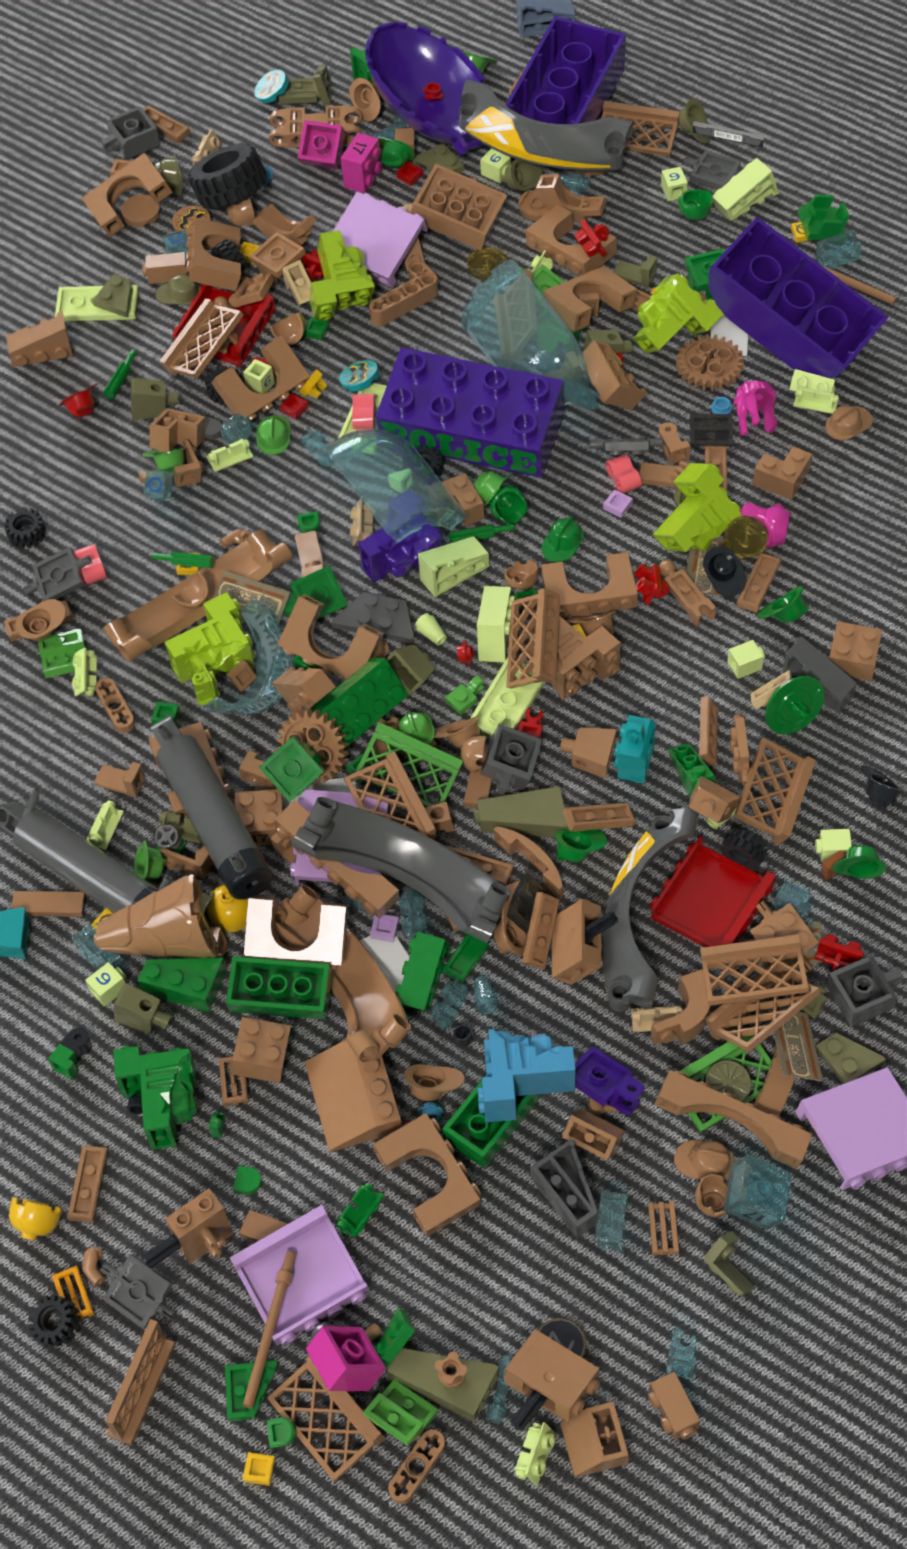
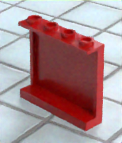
M206 284L202 285L199 294L192 300L190 308L183 314L178 327L174 328V341L205 299L214 302L215 298L223 296L229 302L230 296L235 293L213 288V286ZM266 294L262 301L232 307V309L243 313V317L234 328V332L238 336V343L235 345L233 341L230 342L227 352L224 354L217 351L213 359L242 367L276 311L274 296ZM210 338L203 341L202 344L210 341Z
M700 836L696 843L692 842L688 847L687 856L684 861L680 860L677 863L673 877L671 879L667 878L663 884L661 895L659 897L655 896L650 904V909H652L651 919L704 948L738 943L759 911L755 906L762 901H766L773 890L776 875L767 871L763 877L703 846V837Z

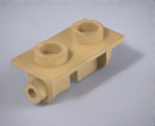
M210 129L208 135L203 136L198 148L199 151L192 158L194 166L204 156L217 151L221 145L219 138L212 129Z
M362 499L359 500L356 507L353 506L350 518L353 519L350 529V536H353V546H355L357 540L362 541L373 534V526H370L373 523V509L370 505L362 506Z
M681 1006L631 1009L633 1032L651 1031L652 1024L680 1014L682 1012Z

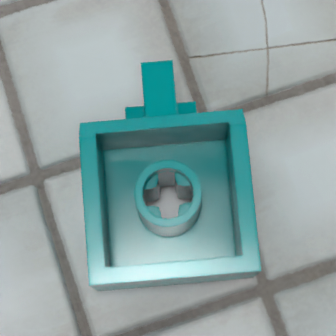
M629 715L627 723H622L620 730L621 741L617 742L614 754L616 756L614 768L618 769L617 778L645 784L655 747L656 723L651 719Z

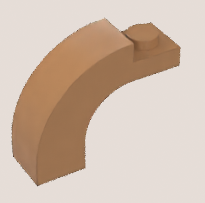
M560 174L541 175L536 187L539 198L549 210L558 204L572 212L574 222L586 221L588 216H602L607 203L605 196L581 197L572 194L563 185Z
M271 203L253 219L252 223L268 238L278 232L301 246L313 233L312 230L314 228L312 225L317 220L311 214L300 222L292 221L282 215Z
M702 969L680 977L678 992L686 1008L676 1016L652 1024L650 1038L654 1045L662 1042L669 1043L675 1038H678L681 1045L686 1044L698 1036L705 1027V1018L709 1016L710 1006L708 1004Z

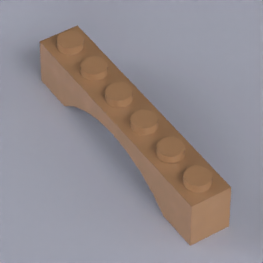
M294 800L274 819L276 833L282 839H288L292 842L298 829L304 826L310 813ZM294 848L299 854H301V855L306 854V853H304V852H302V851H300V850ZM306 854L315 868L318 870L322 868L332 883L335 885L339 883L345 888V893L352 900L357 899L360 901L362 908L369 915L374 914L380 919L399 900V890L382 875L355 871L338 861L318 860Z
M669 1070L654 1103L655 1106L675 1115L705 1112L730 1118L751 1131L766 1147L772 1159L794 1169L803 1161L812 1134L807 1132L804 1127L784 1122L778 1115L762 1112L757 1106L751 1103H742L729 1093H720L712 1089L707 1083L691 1080L680 1071Z

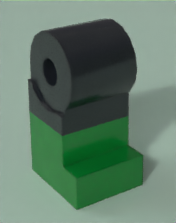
M84 1028L72 1029L48 1058L52 1069L71 1080L77 1073L75 1064L81 1056L87 1054L91 1049L92 1043Z

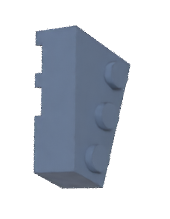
M516 0L517 25L520 37L545 34L554 16L575 21L571 0Z

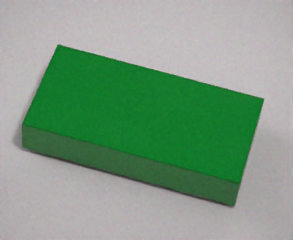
M467 934L443 967V973L464 984L488 950L489 943L486 944Z

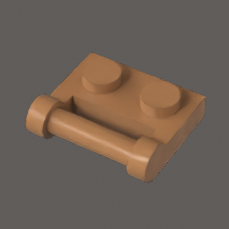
M258 274L251 279L242 277L235 294H232L229 298V304L232 307H239L263 300L274 281L272 274Z

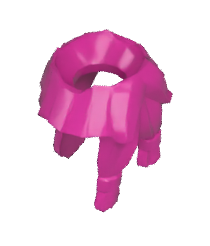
M754 380L744 382L737 389L733 404L737 407L740 436H745L748 432L746 423L747 412H750L752 426L755 427L760 423L758 409L764 415L765 431L772 433L776 429L777 420L774 412V405L777 399L776 391L768 381Z
M751 502L743 505L740 511L743 517H753L766 527L768 533L767 543L765 544L766 549L785 544L791 513L780 503L767 509L758 507Z

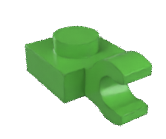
M475 676L467 687L460 684L445 697L446 703L460 715L464 714L478 702L476 695L484 690V686L481 685L484 681L479 676Z

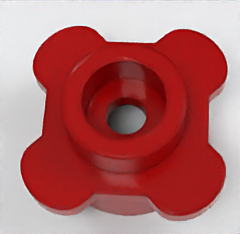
M428 83L422 89L426 100L443 98V94L440 92L441 87L437 83Z
M463 640V645L457 646L459 662H467L469 667L472 665L471 659L475 657L473 647L468 646L466 640Z

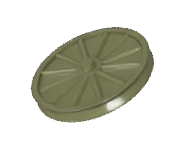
M726 1060L714 1064L709 1069L705 1078V1083L710 1085L712 1089L720 1093H729L740 1102L746 1099L751 1089L749 1073L742 1065L734 1061Z

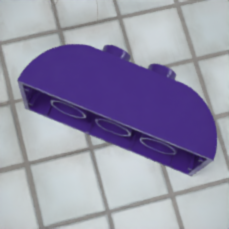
M756 217L709 270V289L718 308L731 322L794 370L797 369L826 378L838 376L889 318L759 217Z

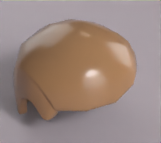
M530 559L526 564H521L517 561L513 567L507 568L504 572L505 582L515 590L530 589L538 579L537 563Z
M486 736L470 737L462 745L461 760H463L466 769L471 772H478L481 768Z
M709 1174L703 1177L696 1187L694 1198L696 1205L707 1216L722 1217L729 1213L734 1204L733 1188L725 1184L723 1176Z

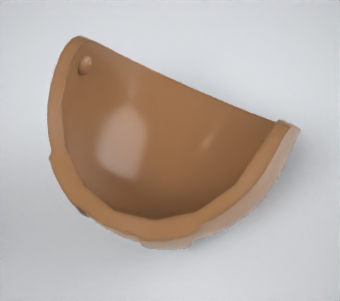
M250 197L236 205L233 204L227 207L228 216L233 224L240 226L254 225L252 221L255 216Z
M298 312L271 325L270 330L275 339L282 335L288 345H293L304 335L306 323L302 313Z
M198 572L192 582L178 595L172 596V599L184 608H199L209 597V586L206 579Z

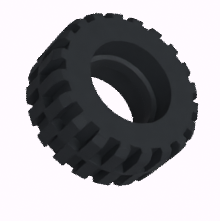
M238 143L237 145L232 144L228 147H222L201 158L202 160L195 163V166L190 169L188 177L200 205L210 210L214 208L217 210L223 207H230L233 204L236 205L240 201L249 198L250 195L255 194L266 181V171L256 149L247 143Z

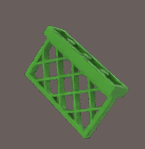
M378 722L356 772L362 770L365 763L375 761L376 764L378 763L377 759L385 757L387 754L394 751L395 753L403 751L407 753L409 761L403 763L402 766L411 765L415 776L409 778L410 782L417 780L421 790L417 795L423 796L424 800L419 798L423 806L434 805L428 802L426 793L437 789L441 797L439 803L445 802L463 760ZM376 740L385 743L388 752L376 756L373 749ZM370 752H371L373 757L368 758V756H369V754H370ZM420 761L427 762L430 771L418 775L414 763ZM378 770L374 774V778L380 776L381 780L385 781L383 774L387 773V771ZM444 770L452 774L449 782L439 785L435 773ZM432 774L436 786L424 790L420 778ZM389 787L386 788L387 790H390L398 794L396 789H392ZM446 787L444 793H442L441 788Z
M755 1035L744 1036L742 1040L748 1042ZM727 1042L680 1070V1072L686 1074L691 1080L704 1082V1077L709 1069L720 1061H734L742 1066L757 1068L756 1078L751 1080V1085H754L753 1094L747 1096L742 1102L750 1103L756 1099L757 1094L762 1090L761 1088L757 1091V1087H763L764 1084L759 1082L760 1071H768L772 1061L760 1044L755 1047L760 1056L759 1063H753L744 1060L745 1050ZM697 1112L687 1113L700 1133L726 1118L721 1115L715 1116V1114H712L711 1119L702 1124L697 1116Z

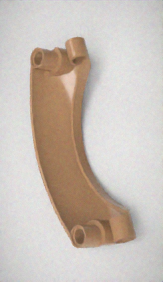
M261 528L248 536L246 541L216 559L212 569L202 568L121 619H115L102 629L121 655L131 662L206 616L204 605L197 609H189L180 606L172 599V596L178 595L192 582L198 572L204 576L208 583L209 597L207 601L215 598L224 571L259 582L271 572L292 559L291 551L283 542L278 545L275 542L272 543Z
M301 885L291 899L285 898L281 904L276 900L274 929L277 937L291 948L301 949L309 947L318 937L321 905L325 902L312 888L307 885ZM347 926L344 963L341 966L337 965V969H332L331 990L338 999L347 1019L348 1033L345 1040L361 1062H368L381 1058L389 1047L396 1048L411 1030V1026L403 1006L385 973L362 942Z

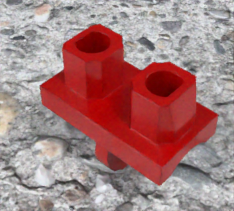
M585 220L580 222L582 229L574 234L576 240L589 258L598 252L603 257L607 253L600 241L608 239L609 228L604 224L595 225L592 231Z
M313 249L309 254L306 253L301 258L303 260V267L312 282L316 281L317 278H324L318 251Z
M641 564L635 571V577L639 579L636 584V591L643 594V602L649 605L653 597L662 598L669 593L668 583L661 580L660 566L654 564L649 568Z
M827 934L824 939H820L815 960L833 965L831 972L836 971L838 967L843 968L862 959L864 951H861V944L852 941L848 942V945L845 946L838 943L839 939L837 936Z

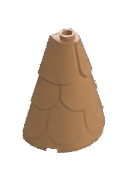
M194 874L178 879L133 905H127L99 922L96 934H94L95 946L100 948L102 952L145 956L147 954L164 957L217 958L225 954L228 942L220 926L209 928L200 910L202 890Z

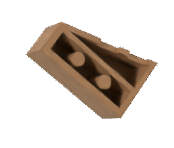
M593 340L579 356L583 364L582 368L588 373L591 384L597 389L599 398L603 403L632 410L647 394L644 388L639 389L633 382L636 379L633 374L628 375L621 367L624 363L609 344Z
M290 667L271 683L288 703V709L295 715L301 710L304 712L311 709L336 687L322 669L308 668L305 671L303 668L296 670L294 667Z

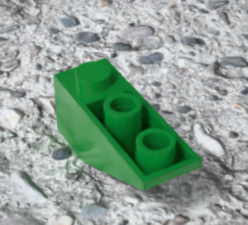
M690 743L681 744L668 750L689 797L700 776L715 783L714 774Z

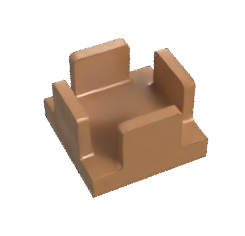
M276 232L249 257L251 262L258 266L260 274H272L274 278L272 284L275 285L278 282L277 278L283 275L282 268L296 261H302L301 258L306 252L302 246Z

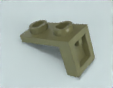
M649 255L646 262L643 261L641 266L620 260L613 272L625 281L649 288L657 274V257Z
M731 1231L718 1238L703 1260L709 1265L712 1272L719 1275L727 1283L728 1288L732 1292L743 1296L752 1292L755 1287L728 1260L736 1250L734 1245L740 1239Z

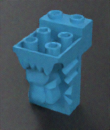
M488 1030L489 1039H484L487 1077H482V1087H477L479 1114L485 1113V1123L516 1120L515 1096L575 1091L573 1046L554 1047L551 1037L545 1033L533 1037H525L524 1035L510 1036V1033L505 1031Z

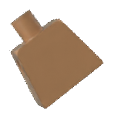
M579 728L576 740L562 738L560 751L572 753L573 767L607 778L616 744V730Z
M700 776L690 796L689 808L720 823L731 817L741 797Z

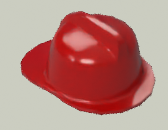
M99 383L65 398L59 403V406H65L71 415H75L78 418L89 415L94 409V398L91 389Z

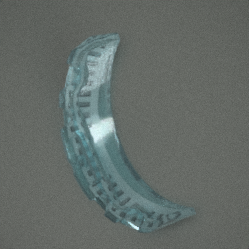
M253 599L240 611L255 642L257 678L253 681L249 691L237 702L229 704L221 698L215 697L203 706L202 711L251 715L271 708L282 698L271 683L290 667H293V661L290 659V655L282 651L283 648L277 645L283 633L276 621L279 618L273 610L257 599Z

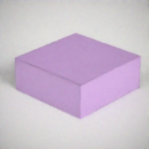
M614 489L603 503V509L622 518L633 504V498Z
M384 914L379 919L375 915L370 937L372 939L394 942L400 922L399 917Z

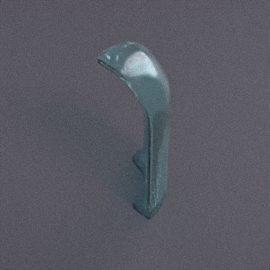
M513 258L505 261L491 271L492 275L484 283L480 281L471 293L473 297L463 310L462 326L493 366L563 380L565 405L583 399L589 392V380L583 353L576 338Z
M373 428L360 429L343 435L326 447L327 453L378 523L387 535L398 543L411 533L421 530L424 524H430L432 527L442 526L452 530L467 516L415 447L393 431Z

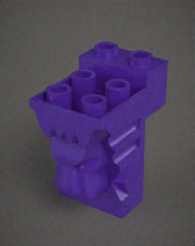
M409 490L388 503L390 523L358 543L361 569L374 583L384 579L388 573L393 574L397 578L404 576L410 570H413L414 566L419 567L418 553L442 546L440 530L429 523L427 517L422 512L423 503L418 496H414Z

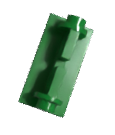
M365 1183L364 1186L361 1185L351 1199L357 1207L354 1208L348 1204L337 1218L338 1223L336 1226L342 1230L340 1233L356 1237L365 1228V1223L371 1214L379 1208L380 1201L385 1195L372 1192L374 1187L369 1183Z

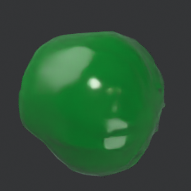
M709 190L685 191L678 199L679 210L689 220H703L710 213L713 195Z
M503 486L499 488L490 500L489 507L492 515L504 523H517L527 513V502L524 494L517 487Z

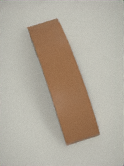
M497 826L494 829L495 842L510 856L518 850L543 873V886L555 898L561 900L563 898L561 878L548 855L527 837L513 830Z
M775 1042L773 1048L775 1053L762 1090L757 1094L754 1105L762 1112L779 1116L795 1077L782 1074Z

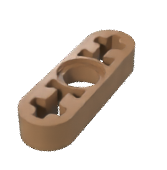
M110 678L100 679L95 685V690L115 729L123 734L131 732L135 727V721L115 682ZM107 687L111 695L107 696L103 688ZM113 702L121 703V706L117 709L109 708ZM123 715L127 723L123 724L119 716Z
M437 1430L426 1431L389 1483L388 1491L393 1502L406 1504L411 1501L445 1450V1439L441 1432ZM437 1438L439 1447H432L428 1452V1456L432 1458L429 1461L424 1455L428 1449L427 1440L433 1441ZM412 1461H423L425 1464L423 1472L420 1474L412 1473L409 1470ZM406 1473V1475L411 1479L406 1485V1491L408 1493L406 1495L401 1493L399 1496H397V1491L395 1487L397 1485L399 1487L403 1486V1484L406 1481V1477L402 1475Z

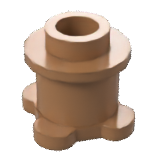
M450 1352L448 1357L435 1363V1370L438 1372L439 1380L444 1386L455 1388L464 1381L467 1367L459 1361L458 1353ZM449 1371H455L452 1375L448 1374Z

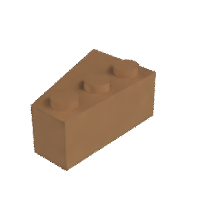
M63 311L58 312L57 316L50 320H46V318L41 320L39 325L32 328L27 326L6 336L8 353L13 367L73 356Z

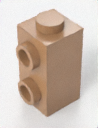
M185 252L145 256V264H142L143 276H147L149 284L167 283L176 275H188V272H186L187 260Z
M675 1371L651 1382L650 1393L647 1394L648 1399L654 1409H659L662 1415L660 1422L666 1434L671 1433L674 1440L680 1437L685 1440L694 1436L697 1433V1429H699L700 1420Z

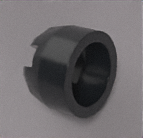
M460 1024L454 1029L453 1037L459 1045L467 1046L473 1042L474 1032L469 1025Z
M135 1093L129 1098L127 1104L128 1112L137 1115L143 1114L142 1095L138 1096Z

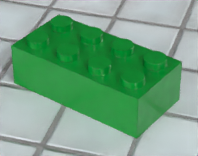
M373 657L314 705L311 711L313 713L316 710H320V716L328 713L329 721L335 718L334 726L341 725L342 728L339 733L347 735L342 741L351 744L409 694L386 658Z
M232 956L226 1005L230 1012L327 1020L333 972L330 964Z
M481 1080L442 1128L443 1139H447L453 1148L485 1169L543 1094L515 1096L516 1120L485 1123V1113L479 1114L477 1087H482Z

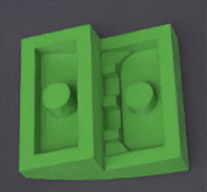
M81 628L51 635L46 640L38 641L45 678L75 672L73 657L76 652L85 648Z
M394 1379L382 1394L379 1393L364 1410L363 1415L408 1446L432 1422L437 1415L438 1409Z

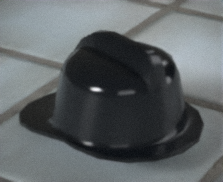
M724 546L711 548L703 558V567L713 588L724 597L737 596L746 585V575L741 563L731 549Z
M861 766V770L868 777L865 791L873 804L884 809L889 804L894 803L901 792L906 793L905 790L899 788L880 771L869 766Z

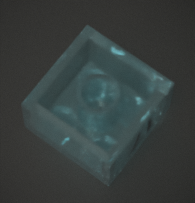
M747 1154L731 1164L723 1211L767 1230L785 1221L792 1173Z

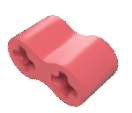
M353 394V429H374V394Z
M627 454L605 462L607 473L614 481L619 492L626 493L642 486L640 475L633 467Z
M95 544L74 551L77 560L87 555L92 559V564L81 568L86 585L107 579Z

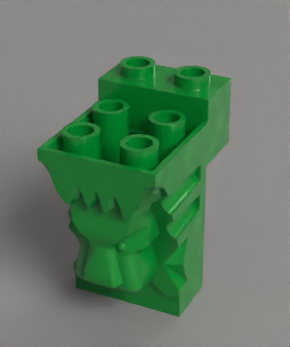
M123 1046L120 1049L113 1050L115 1079L123 1098L131 1097L135 1093L138 1096L142 1095L143 1126L151 1149L177 1147L176 1137H178L176 1125L191 1121L193 1115L198 1112L193 1085L197 1082V1070L190 1049L174 1048L171 1051L161 1053L151 1051L146 1055H142L139 1047Z

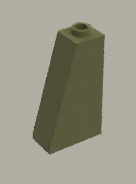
M560 786L476 800L477 809L473 810L475 824L480 823L481 832L494 833V829L498 826L513 830L524 836L555 838L557 831L569 829L563 815L565 808Z
M402 1348L387 1368L389 1380L393 1381L395 1379L412 1392L475 1423L500 1375L499 1367L490 1363L459 1358V1361L466 1365L467 1374L459 1386L449 1388L440 1382L438 1372L435 1370L436 1361L443 1360L448 1356ZM455 1371L448 1372L450 1375L455 1373Z

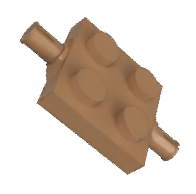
M736 714L733 716L734 727L730 728V751L734 758L732 760L733 773H738L739 782H742V785L745 786L751 769L749 767V750L744 717L742 714Z
M765 901L756 905L755 907L764 918L759 925L750 930L755 940L799 934L804 965L811 971L813 967H811L805 956L819 942L793 906L789 903L782 909L771 912ZM797 958L785 959L783 963L790 965L798 960Z

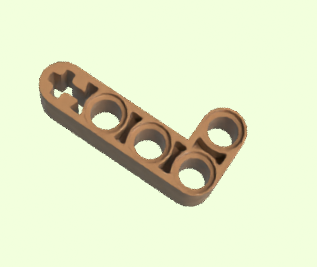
M415 260L409 263L408 282L370 302V319L373 325H386L438 295L437 276L423 261Z

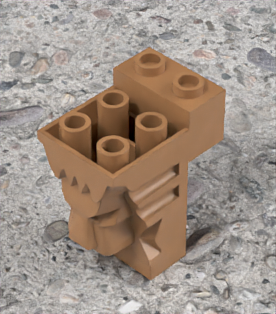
M559 615L556 682L551 684L560 695V698L564 700L568 696L575 695L579 688L586 683L592 682L596 676L605 680L607 677L613 676L618 672L620 668V642L603 626L584 638ZM536 625L532 629L534 634L536 633ZM535 646L530 652L532 655H534Z

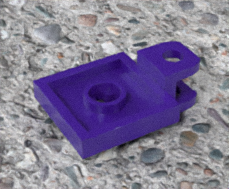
M593 1046L575 1062V1088L602 1106H605L610 1101V1106L626 1115H631L639 1107L640 1100L638 1097L644 1093L645 1087L632 1077V1071ZM630 1087L634 1088L636 1091H635V1092L629 1091V1090H630ZM623 1101H628L631 1105L627 1106L623 1104Z

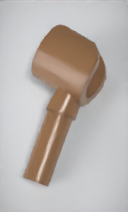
M592 1098L589 1099L588 1107L590 1113L595 1116L608 1111L619 1112L608 1104L602 1106Z

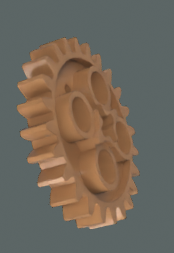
M706 334L705 339L699 335L697 341L691 338L690 344L685 342L684 348L679 349L676 360V368L678 369V375H682V381L688 379L687 385L694 383L695 389L702 386L703 391L707 387H710L711 391H714V387L722 390V385L730 387V382L736 383V378L741 377L744 365L742 350H738V345L732 346V340L725 342V337L719 340L717 335H714L713 338H710L708 334Z
M311 709L304 712L301 710L296 715L293 714L288 717L289 720L282 723L285 728L278 731L282 736L277 738L276 741L283 746L294 735L296 737L297 735L300 737L302 744L307 743L321 758L319 764L326 771L320 775L314 784L321 781L325 783L329 779L336 777V773L338 774L343 770L341 766L347 763L342 757L349 755V752L343 750L349 743L342 741L347 736L346 734L339 733L342 726L335 727L336 719L334 718L329 721L328 713L320 716V710H316L313 713ZM315 729H318V730H319V732H320V734H321L320 737L316 734V730H315ZM324 750L329 754V758L325 756Z

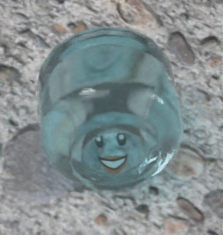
M235 414L223 421L220 431L224 440L232 444L240 439L245 440L249 438L252 428L245 416Z

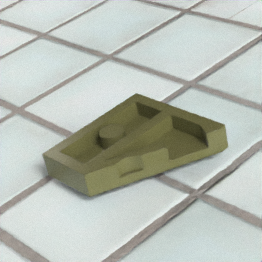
M326 64L319 65L313 75L316 84V94L318 98H321L323 105L331 104V77Z
M444 143L415 156L412 160L414 165L418 166L421 164L426 166L427 171L430 172L435 164L457 173L464 171V165Z
M113 274L92 300L93 305L127 318L128 304L130 303L129 293L131 292L130 279Z
M838 1033L833 1034L816 1045V1051L842 1084L866 1076L885 1064L886 1060L884 1056Z

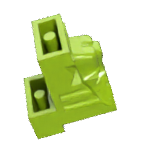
M340 230L320 233L317 251L325 280L311 283L309 301L313 318L327 321L334 317L335 309L344 310L353 305L361 307L369 304L372 300L375 285L371 275H367L363 251L359 250L356 246H344V239Z
M677 273L664 278L655 290L657 292L638 307L639 312L637 315L644 327L638 331L633 340L645 354L658 351L683 326L692 335L708 331L724 313L718 308L714 300L702 301L701 295L690 288L688 280L683 275Z
M690 463L673 481L686 498L652 534L665 550L687 552L691 548L706 551L712 540L719 537L725 529L727 530L731 522L743 517L740 514L741 508L735 502H732L727 496V491L719 486L724 479L720 475V470L714 464Z
M227 592L203 603L207 622L165 641L171 668L181 683L191 680L194 674L202 672L203 664L208 672H213L214 676L217 673L221 674L222 671H231L242 660L246 661L251 669L255 668L253 663L255 654L250 647L253 645L247 633L243 634L241 624H243V620L238 612L241 610L237 600L235 598L231 599Z

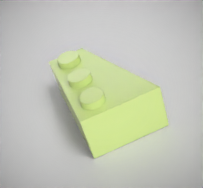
M756 158L747 164L740 173L733 176L726 185L715 192L713 195L715 207L731 221L749 211L751 205L765 202L764 198L771 194L773 196L779 194L772 170Z
M474 536L418 553L420 580L434 597L489 567V553Z
M484 586L477 622L479 661L505 662L508 635L510 633L511 601L515 600V596H511V587Z

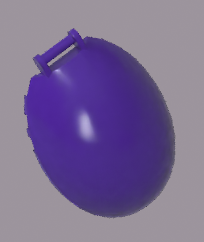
M391 22L376 27L370 33L366 42V62L378 92L390 108L421 135L442 143L452 144L460 154H465L470 149L485 145L459 127V109L461 107V95L465 81L468 79L484 83L485 80L474 63L458 47L453 49L446 44V38L441 37V39H438L431 35V30L419 25L415 29L407 27L405 22ZM431 82L439 84L443 98L426 100L425 93L422 91L423 87Z

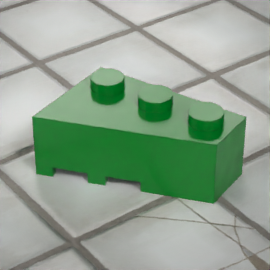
M417 932L415 938L412 937L409 944L410 958L409 961L404 962L402 968V975H404L402 985L398 984L396 988V994L403 1007L429 1013L438 988L439 974H443L442 969L445 965L442 964L445 954H450L452 947L445 939Z
M224 958L146 960L137 981L142 991L156 998L210 1013L227 973Z

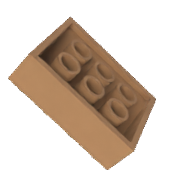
M435 164L412 204L411 214L422 216L428 228L482 251L504 205L507 194Z
M344 1040L304 1061L329 1152L385 1137L402 1127L382 1056L368 1062H361L347 1041Z

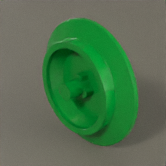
M810 676L796 677L782 684L773 693L766 707L765 719L769 728L778 734H792L809 725L816 718L824 703L825 694L822 684Z

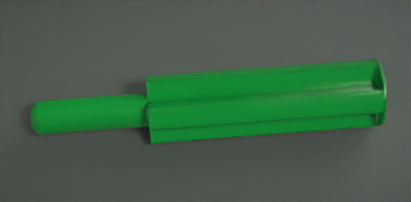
M131 350L125 362L121 361L103 391V395L106 398L113 399L131 370L130 364L137 354L136 350Z
M493 524L452 531L449 532V539L453 543L473 536L477 540L494 537L495 533L514 530L515 525L508 524L493 527Z
M171 552V555L153 553L151 555L152 559L171 561L173 565L212 569L215 564L213 555Z

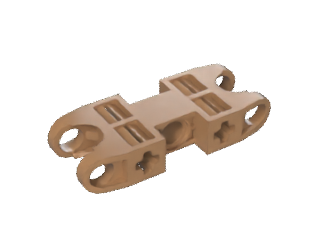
M326 106V113L306 114L305 107L285 108L276 110L270 115V123L272 126L277 127V129L270 132L269 141L277 147H299L304 120L341 125L346 132L343 145L350 144L355 136H350L349 133L356 132L362 134L361 128L354 126V124L362 120V112L354 106ZM351 113L359 115L358 117H349ZM281 117L283 120L275 121L274 118ZM282 136L283 138L281 140H275L273 137Z

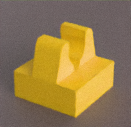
M316 369L299 392L304 396L308 394L318 398L321 392L316 387L322 391L327 387V384L321 378L323 374Z

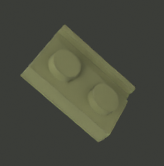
M289 79L286 91L282 95L279 94L280 104L317 102L314 79Z

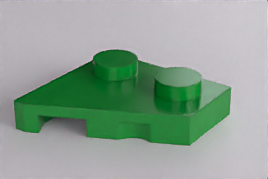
M399 1307L379 1343L374 1347L386 1369L415 1332L407 1312Z
M277 1360L266 1361L253 1408L244 1407L243 1401L255 1362L225 1365L228 1422L256 1419L278 1368Z

